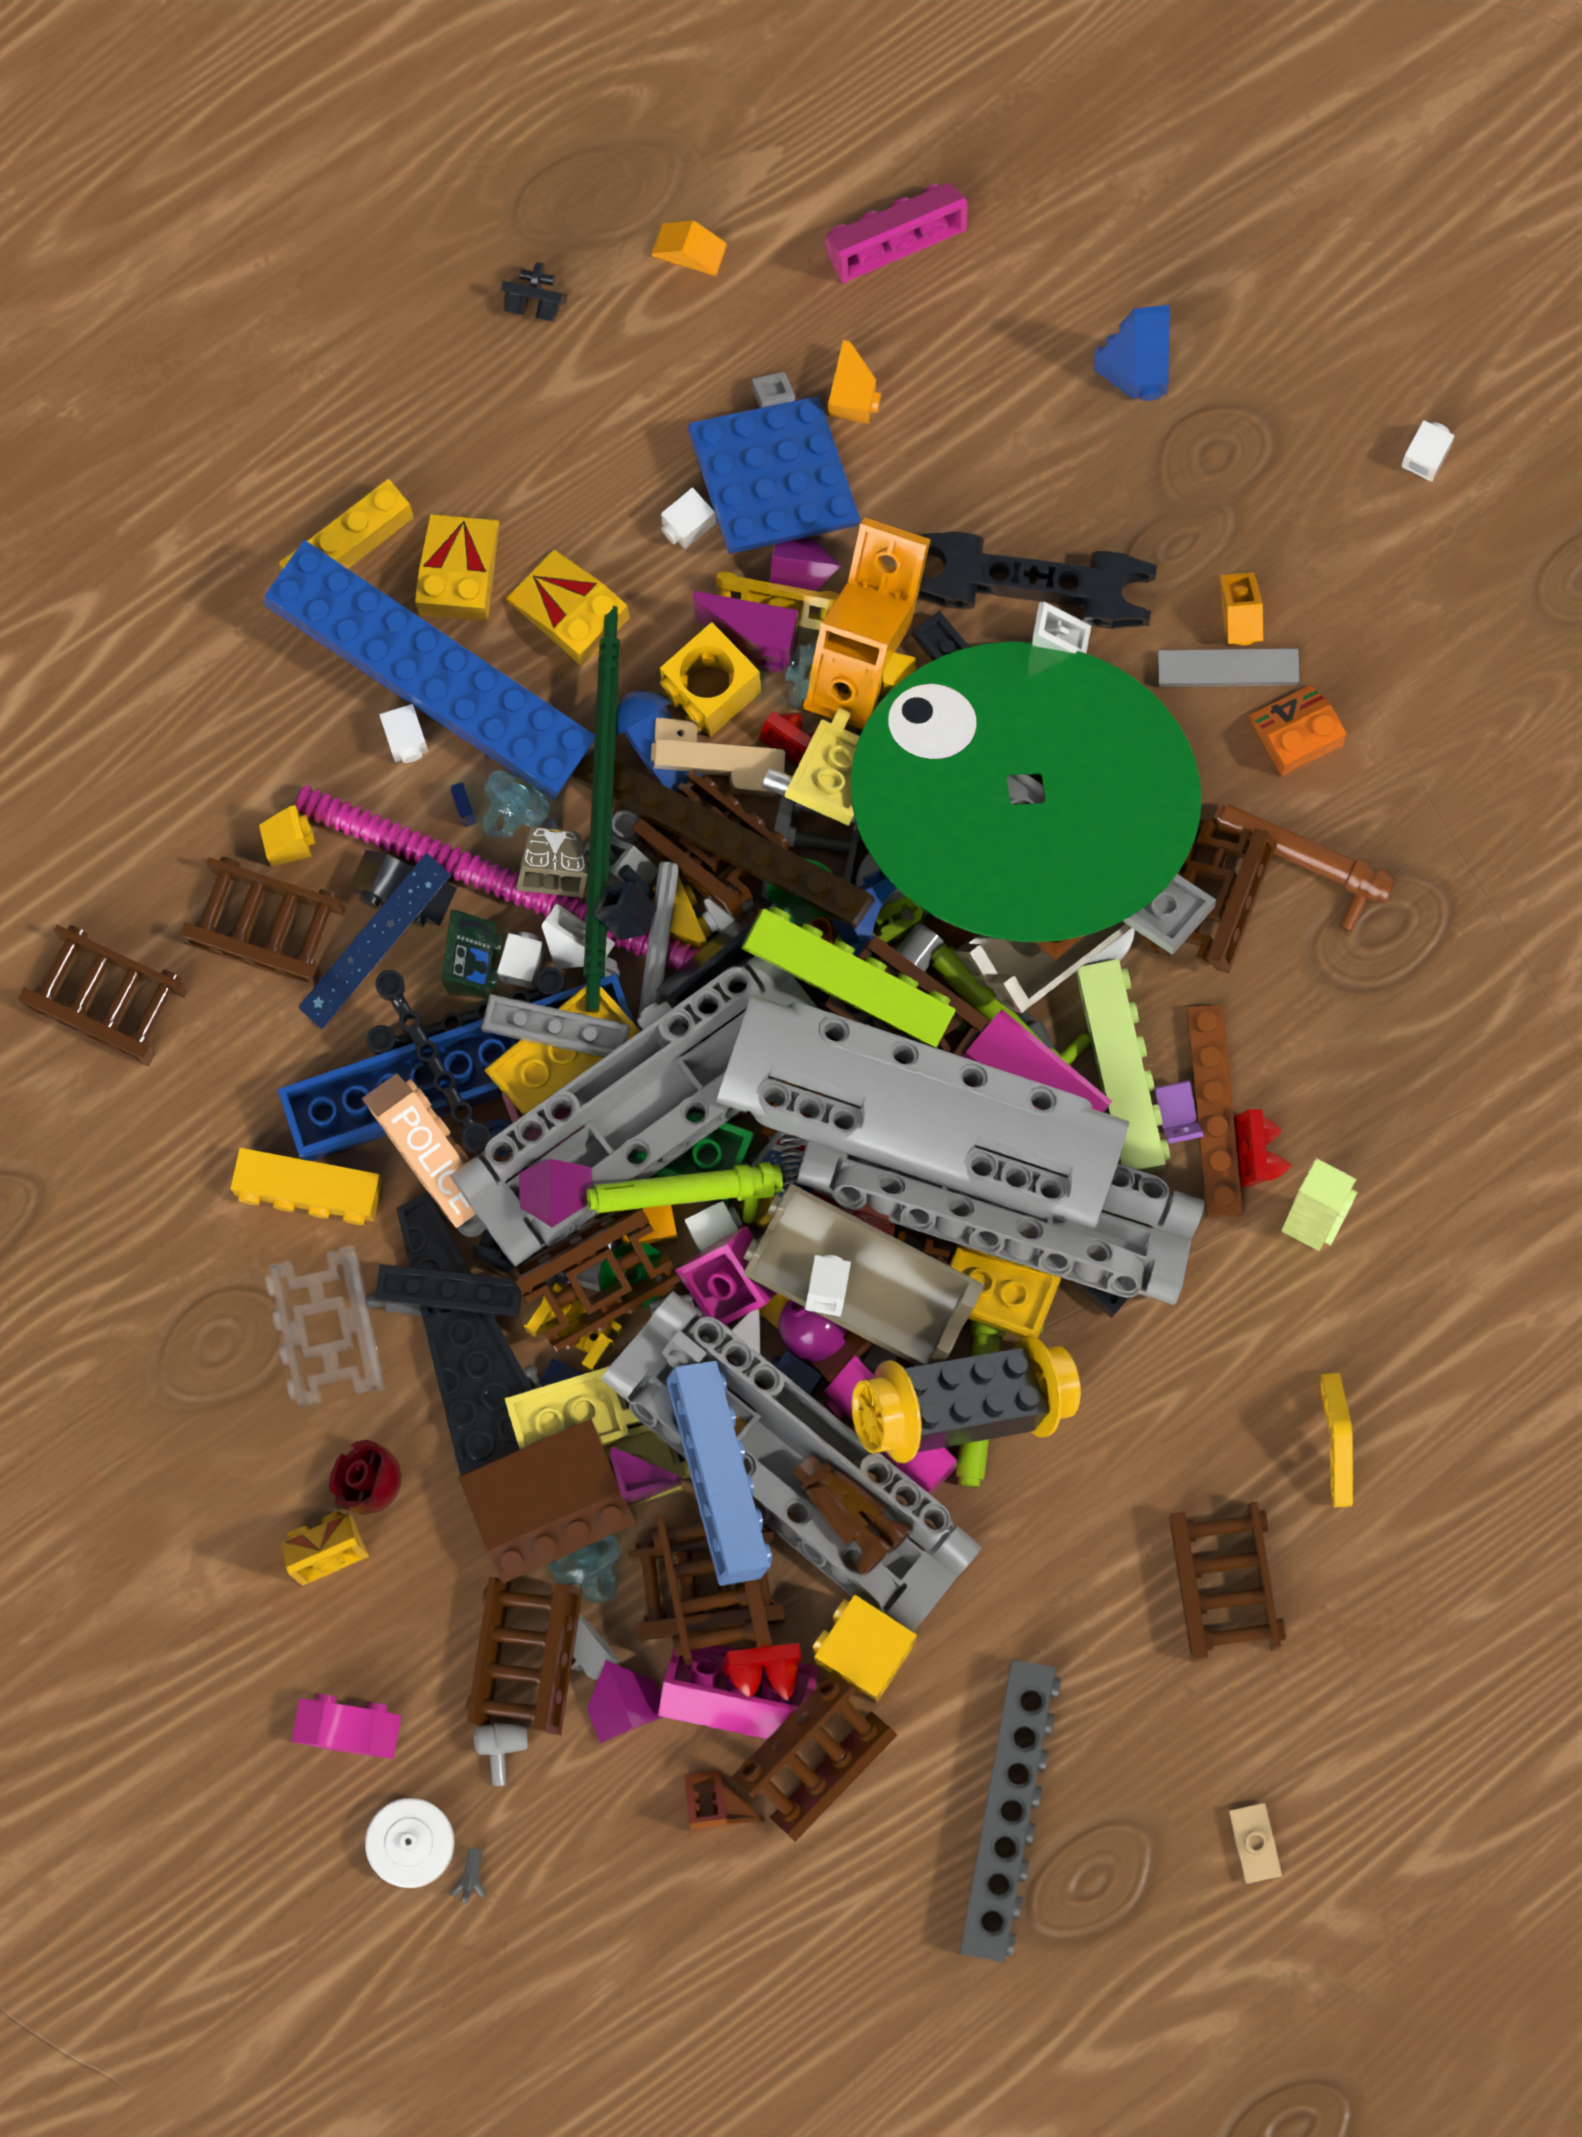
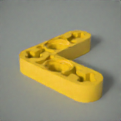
M1340 1373L1321 1374L1322 1402L1330 1434V1487L1332 1504L1334 1508L1351 1507L1353 1505V1439L1349 1410Z

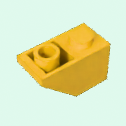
M296 805L287 807L259 825L266 857L271 867L312 857L310 845L316 844L313 830L308 822L307 815L300 816Z
M678 877L670 935L672 940L680 939L684 945L690 943L694 949L698 947L703 948L707 945L706 937L711 936L709 928L703 916L697 918L692 906L696 905L697 901L690 885L683 887Z

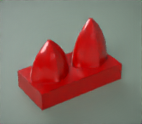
M773 711L765 719L759 740L770 748L785 750V758L798 767L815 731L808 735L802 731L800 713L778 715Z
M1249 1109L1234 1116L1240 1187H1253L1285 1174L1292 1165L1281 1156L1266 1151V1145L1273 1142L1282 1130L1272 1120L1263 1116L1262 1109Z
M800 1644L727 1651L722 1661L724 1676H730L736 1688L750 1698L760 1685L762 1672H766L774 1690L783 1699L789 1700L796 1687L798 1678L797 1665L802 1658Z

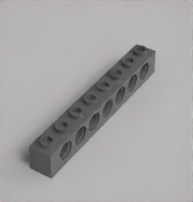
M1012 1659L960 1955L1004 1963L1005 1955L1013 1956L1016 1934L1009 1932L1012 1918L1019 1919L1023 1897L1016 1896L1018 1881L1026 1882L1029 1860L1022 1859L1025 1844L1032 1846L1036 1824L1030 1823L1029 1817L1031 1808H1039L1042 1787L1035 1786L1037 1772H1045L1048 1750L1042 1749L1044 1735L1051 1736L1055 1714L1048 1713L1050 1698L1058 1699L1061 1678L1054 1676L1056 1667ZM1028 1692L1037 1694L1041 1699V1707L1034 1712L1024 1710L1020 1704L1022 1695ZM1029 1729L1034 1734L1035 1743L1029 1748L1017 1746L1014 1742V1734L1017 1730ZM1014 1765L1025 1767L1029 1775L1028 1780L1022 1785L1011 1783L1007 1776V1771L1010 1767ZM1009 1801L1018 1803L1022 1809L1021 1818L1014 1822L1005 1820L1001 1815L1002 1805ZM1001 1838L1012 1840L1016 1847L1015 1854L1007 1859L999 1857L994 1850L997 1840ZM997 1874L1003 1875L1009 1882V1890L1000 1896L992 1894L988 1888V1880ZM989 1911L997 1912L1003 1920L1002 1928L995 1933L987 1932L981 1924L982 1916Z

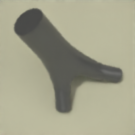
M468 1849L462 1878L450 1892L452 1896L456 1897L463 1891L461 1899L463 1903H468L473 1887L479 1897L486 1895L479 1878L483 1853L479 1849Z

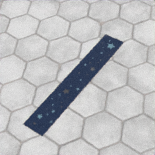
M428 853L422 857L299 1005V1008L317 1026L323 1029L447 881L450 873Z

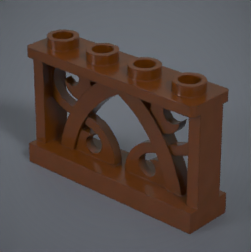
M869 935L856 954V957L866 961L867 957H870L872 954L877 958L876 960L887 966L886 973L892 976H899L900 973L919 982L917 989L929 995L931 990H934L951 999L949 1006L955 1008L956 1011L943 1036L953 1031L962 1023H965L968 1027L952 1050L943 1036L939 1045L943 1051L962 1057L979 1032H982L987 1025L989 1019L876 935ZM829 994L820 1003V1006L826 1009L827 1012L857 1022L865 1021L871 1017L861 1011L858 1013L849 1012L844 1007L842 1001ZM871 1017L874 1028L890 1033L886 1024ZM895 1034V1035H898V1036H901V1037H904V1038H907V1039H910V1040L919 1042V1041H917V1040H915V1039H913V1038H911V1037H909V1036H907V1035H905V1034ZM895 1059L897 1062L901 1064H906L902 1060Z

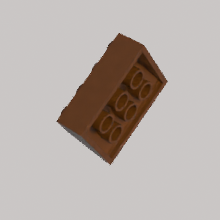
M591 1417L458 1477L486 1549L502 1583H506L636 1524L637 1514L631 1503L621 1497L611 1458Z

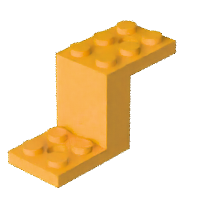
M866 517L863 519L858 532L848 582L821 622L803 709L834 719L838 708L852 713L847 722L848 725L864 729L866 722L877 706L885 667L911 627L931 539ZM889 555L893 557L897 566H887L884 564L881 556ZM842 682L847 684L852 693L845 694L841 692L836 683Z

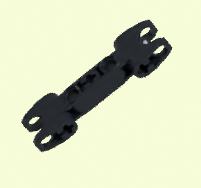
M957 531L918 534L919 536L931 539L927 554L940 558L945 564L944 571L937 577L921 579L918 598L943 607L972 609L975 607L977 593L1031 601L1084 607L1082 621L1094 627L1117 629L1149 626L1151 611L1127 602L1122 596V589L1129 583L1155 581L1157 566L1149 562L1133 558L1124 553L1096 551L1091 554L1090 567H1083L1065 563L984 554V539L976 534ZM1001 570L1008 577L1005 580L996 581L990 577V574L993 571ZM1031 576L1037 577L1036 584H1029ZM1049 577L1053 578L1052 588L1048 587ZM1064 579H1070L1077 586L1072 590H1065L1060 587L1059 583Z

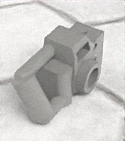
M579 1613L571 1669L576 1671L585 1670L584 1672L587 1676L598 1680L605 1660L617 1664L620 1659L599 1635L594 1626ZM549 1621L546 1623L545 1631L548 1629Z

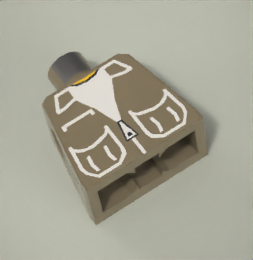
M557 819L544 821L542 828H530L516 890L583 898L588 877V866L580 834L576 831L563 830L562 822Z

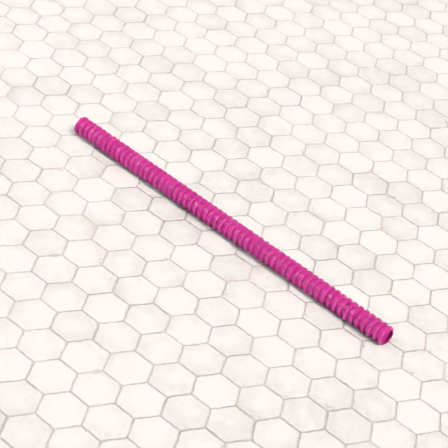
M310 785L302 787L296 797L294 805H296L299 814H306L308 819L314 817V821L317 823L323 821L326 827L333 825L336 831L344 830L345 835L348 836L354 834L357 840L364 838V842L367 844L374 842L375 847L380 848L383 846L386 852L393 850L394 854L398 857L403 854L405 860L414 859L415 864L428 853L450 873V876L453 875L456 881L463 879L465 885L469 886L472 883L477 890L484 888V892L487 894L494 892L495 897L500 898L503 896L506 902L513 900L514 904L518 907L523 904L525 905V910L528 911L535 909V914L540 915L544 913L545 918L548 917L555 905L558 904L586 923L587 901L582 903L579 897L572 899V896L516 890L519 872L512 874L511 869L505 868L503 870L500 864L493 866L488 859L483 862L478 855L471 857V852L469 851L462 853L459 847L452 849L451 844L445 843L443 845L440 839L433 841L428 834L423 837L420 831L411 832V827L405 826L402 828L399 822L392 824L389 818L382 820L380 814L373 816L368 809L363 812L360 806L351 807V802L346 801L342 803L339 797L332 799L329 793L322 795L321 790L315 789L313 791ZM607 928L606 937L615 942V947L621 948L624 946L626 952L630 953L633 950L636 951L635 954L638 957L642 956V954L647 956L650 928L646 935L619 940ZM670 935L666 968L672 969L674 967L677 971L702 948L698 947L695 950L692 948V944L687 943L683 945L682 940L677 939L674 941ZM819 998L815 1002L816 1006L821 1010L827 1011L822 1006H820V1003L823 1001V999ZM870 1020L867 1025L873 1027L872 1021Z

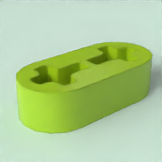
M905 897L880 908L874 925L879 929L882 928V935L878 936V938L889 945L906 937L917 923L923 925L925 917L923 909ZM908 909L910 913H913L914 919L908 921L905 917L902 918V911Z

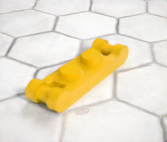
M719 572L716 578V586L719 588L717 595L733 598L732 591L741 593V600L798 610L799 626L820 630L821 622L839 596L838 593L832 591H812L737 577V575L730 572ZM811 606L820 607V614L810 613Z

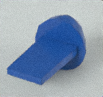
M637 690L624 694L617 702L616 736L624 732L654 779L658 783L679 792L677 786L681 782L686 784L689 781L686 777L688 771L653 769V762H650L651 744L654 743L656 718L673 719L666 708L673 700L652 691Z

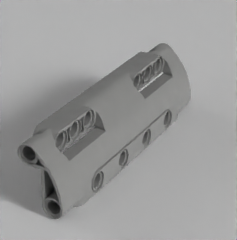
M757 956L748 960L743 966L732 967L724 971L497 1134L487 1143L485 1150L480 1155L475 1156L450 1174L471 1208L515 1267L546 1244L553 1246L564 1240L600 1213H596L595 1210H589L586 1205L551 1228L520 1208L519 1175L508 1183L505 1181L583 1125L585 1126L583 1129L530 1167L549 1158L591 1167L592 1188L595 1184L648 1179L741 1112L738 1109L715 1101L745 1012L683 1057L681 1055L746 1009L751 995L787 1007L792 1003H801L818 1008L793 975ZM735 983L747 985L746 989L740 993L729 991L730 987ZM706 1004L718 1006L711 1014L700 1012L701 1008ZM683 1024L688 1026V1030L682 1035L671 1033L672 1029L677 1025ZM768 1076L769 1079H772V1080H775V1081H778V1082H782V1081H783V1080H780V1079H777V1078ZM562 1108L571 1110L570 1115L563 1120L554 1118L555 1113ZM694 1111L705 1113L704 1118L698 1122L687 1120L688 1116ZM533 1129L542 1131L541 1136L534 1141L524 1139L525 1135ZM505 1150L512 1152L509 1160L505 1162L495 1161L499 1152ZM644 1153L647 1155L646 1159L640 1164L629 1162L633 1154Z
M754 995L750 996L715 1101L743 1112H752L755 1119L766 1127L1039 1218L1047 1219L1054 1215H1061L1064 1219L1091 1228H1095L1101 1214L1129 1126V1121L1092 1109V1104L1081 1096L806 1004L792 1003L787 1007ZM827 1036L834 1037L837 1041H832ZM895 1059L902 1060L906 1064H901L897 1062ZM768 1076L861 1106V1109L769 1079ZM964 1082L971 1083L975 1087H970L966 1085ZM767 1101L774 1102L778 1106H771L767 1103ZM1033 1105H1038L1043 1110H1038ZM801 1113H807L812 1118H806ZM835 1124L842 1125L847 1130L840 1129ZM975 1145L1067 1175L1068 1178L976 1148ZM973 1170L982 1172L984 1176L977 1175ZM1008 1181L1015 1183L1018 1188L1011 1186ZM1042 1193H1047L1053 1199L1046 1198Z
M822 1094L823 1097L861 1109V1106ZM835 1124L838 1128L847 1130L844 1126ZM808 1140L796 1178V1183L832 1194L835 1201L843 1207L1117 1296L1127 1298L1140 1294L1171 1305L1176 1304L1180 1295L1191 1239L1198 1227L1205 1205V1200L1181 1192L1173 1191L1172 1194H1169L1168 1185L1157 1176L1117 1164L1102 1210L1151 1225L1152 1228L1101 1212L1095 1228H1091L1064 1219L1061 1215H1054L1047 1219L1039 1218ZM975 1145L976 1148L1068 1178L1067 1175ZM973 1170L977 1175L984 1176L982 1172ZM1008 1181L1011 1186L1018 1188L1015 1183ZM1042 1193L1046 1198L1053 1199L1047 1193Z
M672 1291L655 1311L649 1322L607 1369L601 1380L630 1403V1411L639 1421L686 1459L679 1428L674 1421L676 1417L666 1382L674 1368L669 1364L667 1358L661 1354L679 1330L707 1352L701 1363L717 1361L719 1372L724 1374L727 1386L756 1410L754 1412L729 1390L726 1391L725 1395L728 1406L733 1408L735 1417L737 1416L747 1423L737 1436V1440H740L744 1446L745 1458L743 1464L746 1475L749 1474L752 1478L754 1485L752 1498L755 1509H759L761 1512L763 1523L852 1597L854 1595L858 1596L905 1628L914 1632L983 1546L959 1526L952 1524L953 1521H951L949 1511L883 1455L868 1452L861 1444L855 1432L729 1328L713 1317L700 1316L696 1309ZM698 1334L707 1335L711 1343L703 1342ZM729 1356L736 1359L739 1367L731 1365L726 1357ZM754 1380L764 1382L768 1390L759 1388ZM811 1454L823 1465L828 1462L832 1468L845 1474L887 1508L883 1514L891 1521L907 1524L912 1529L909 1537L923 1547L925 1551H922L907 1538L895 1551L887 1554L869 1574L864 1576L857 1566L862 1552L858 1543L854 1541L849 1546H846L810 1501L806 1491L801 1489L803 1483L792 1472ZM867 1472L875 1474L879 1478L880 1483L871 1481ZM896 1495L903 1497L907 1501L908 1507L899 1504ZM787 1512L796 1514L800 1523L791 1521L788 1518ZM924 1519L931 1520L935 1524L936 1530L928 1528ZM871 1526L869 1529L879 1537V1534ZM844 1558L853 1561L856 1570L848 1568L844 1563Z

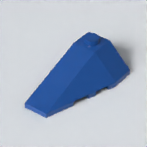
M1169 305L1135 308L1119 324L1120 332L1118 334H1110L1106 338L1107 346L1098 347L1094 351L1093 367L1094 371L1132 399L1141 398L1144 401L1159 399L1161 395H1167L1170 308Z

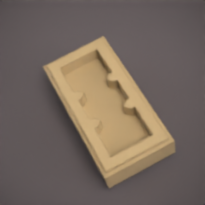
M1262 1803L1228 1811L1245 1884L1281 1877L1282 1872L1266 1804Z

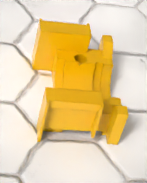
M555 1284L552 1291L556 1294L564 1288ZM544 1296V1300L528 1324H524L526 1332L537 1339L543 1332L540 1326L555 1318ZM578 1299L560 1308L567 1322L586 1312ZM612 1320L611 1325L599 1332L592 1331L582 1337L575 1346L587 1354L582 1362V1366L586 1371H595L593 1368L609 1344L613 1347L615 1346L613 1340L609 1337L612 1333L618 1336L621 1335L623 1328L620 1324ZM592 1335L598 1336L595 1341L590 1340V1337Z

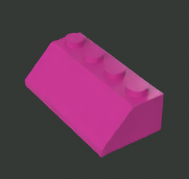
M950 182L942 186L934 184L926 188L921 195L911 199L908 197L901 198L886 210L881 212L871 211L865 214L856 223L849 226L842 224L834 227L828 235H825V249L843 284L966 231L968 203L965 197Z
M1002 1009L962 1056L1081 1096L1092 1104V1109L1104 1112L1112 1102ZM964 1082L966 1085L970 1087H975L971 1083ZM1033 1105L1038 1110H1043L1038 1105Z
M856 1356L848 1362L824 1391L825 1397L828 1399L824 1405L836 1418L840 1419L844 1416L853 1425L851 1430L855 1433L856 1430L852 1417V1394L854 1387L859 1381L874 1377V1374ZM945 1448L917 1452L916 1456L907 1463L896 1462L886 1451L879 1452L930 1495L956 1471L957 1460Z
M715 1645L691 1650L693 1664L687 1666L684 1657H676L675 1649H673L663 1682L658 1715L741 1733L747 1736L768 1739L815 1690L820 1667L798 1663L797 1683L789 1700L783 1699L774 1690L766 1672H762L760 1685L753 1696L749 1698L736 1688L730 1676H724L722 1661L727 1651L739 1649Z

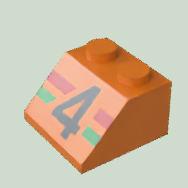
M1312 685L1304 687L1248 716L1281 777L1343 747L1347 736L1331 704Z

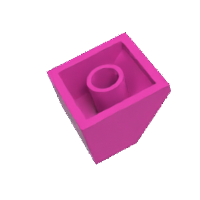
M747 1226L719 1239L675 1270L704 1316L713 1317L724 1325L766 1305L777 1294V1292L743 1275L750 1262L744 1259V1256L752 1240L755 1239Z

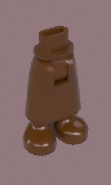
M813 1454L792 1472L803 1483L801 1489L806 1491L810 1501L846 1546H849L854 1541L858 1543L862 1552L857 1566L864 1576L869 1574L887 1554L895 1551L911 1534L912 1529L907 1524L894 1522L886 1517L883 1513L887 1508L865 1489L842 1472L832 1468L828 1462L823 1465ZM871 1526L879 1534V1537L869 1529Z

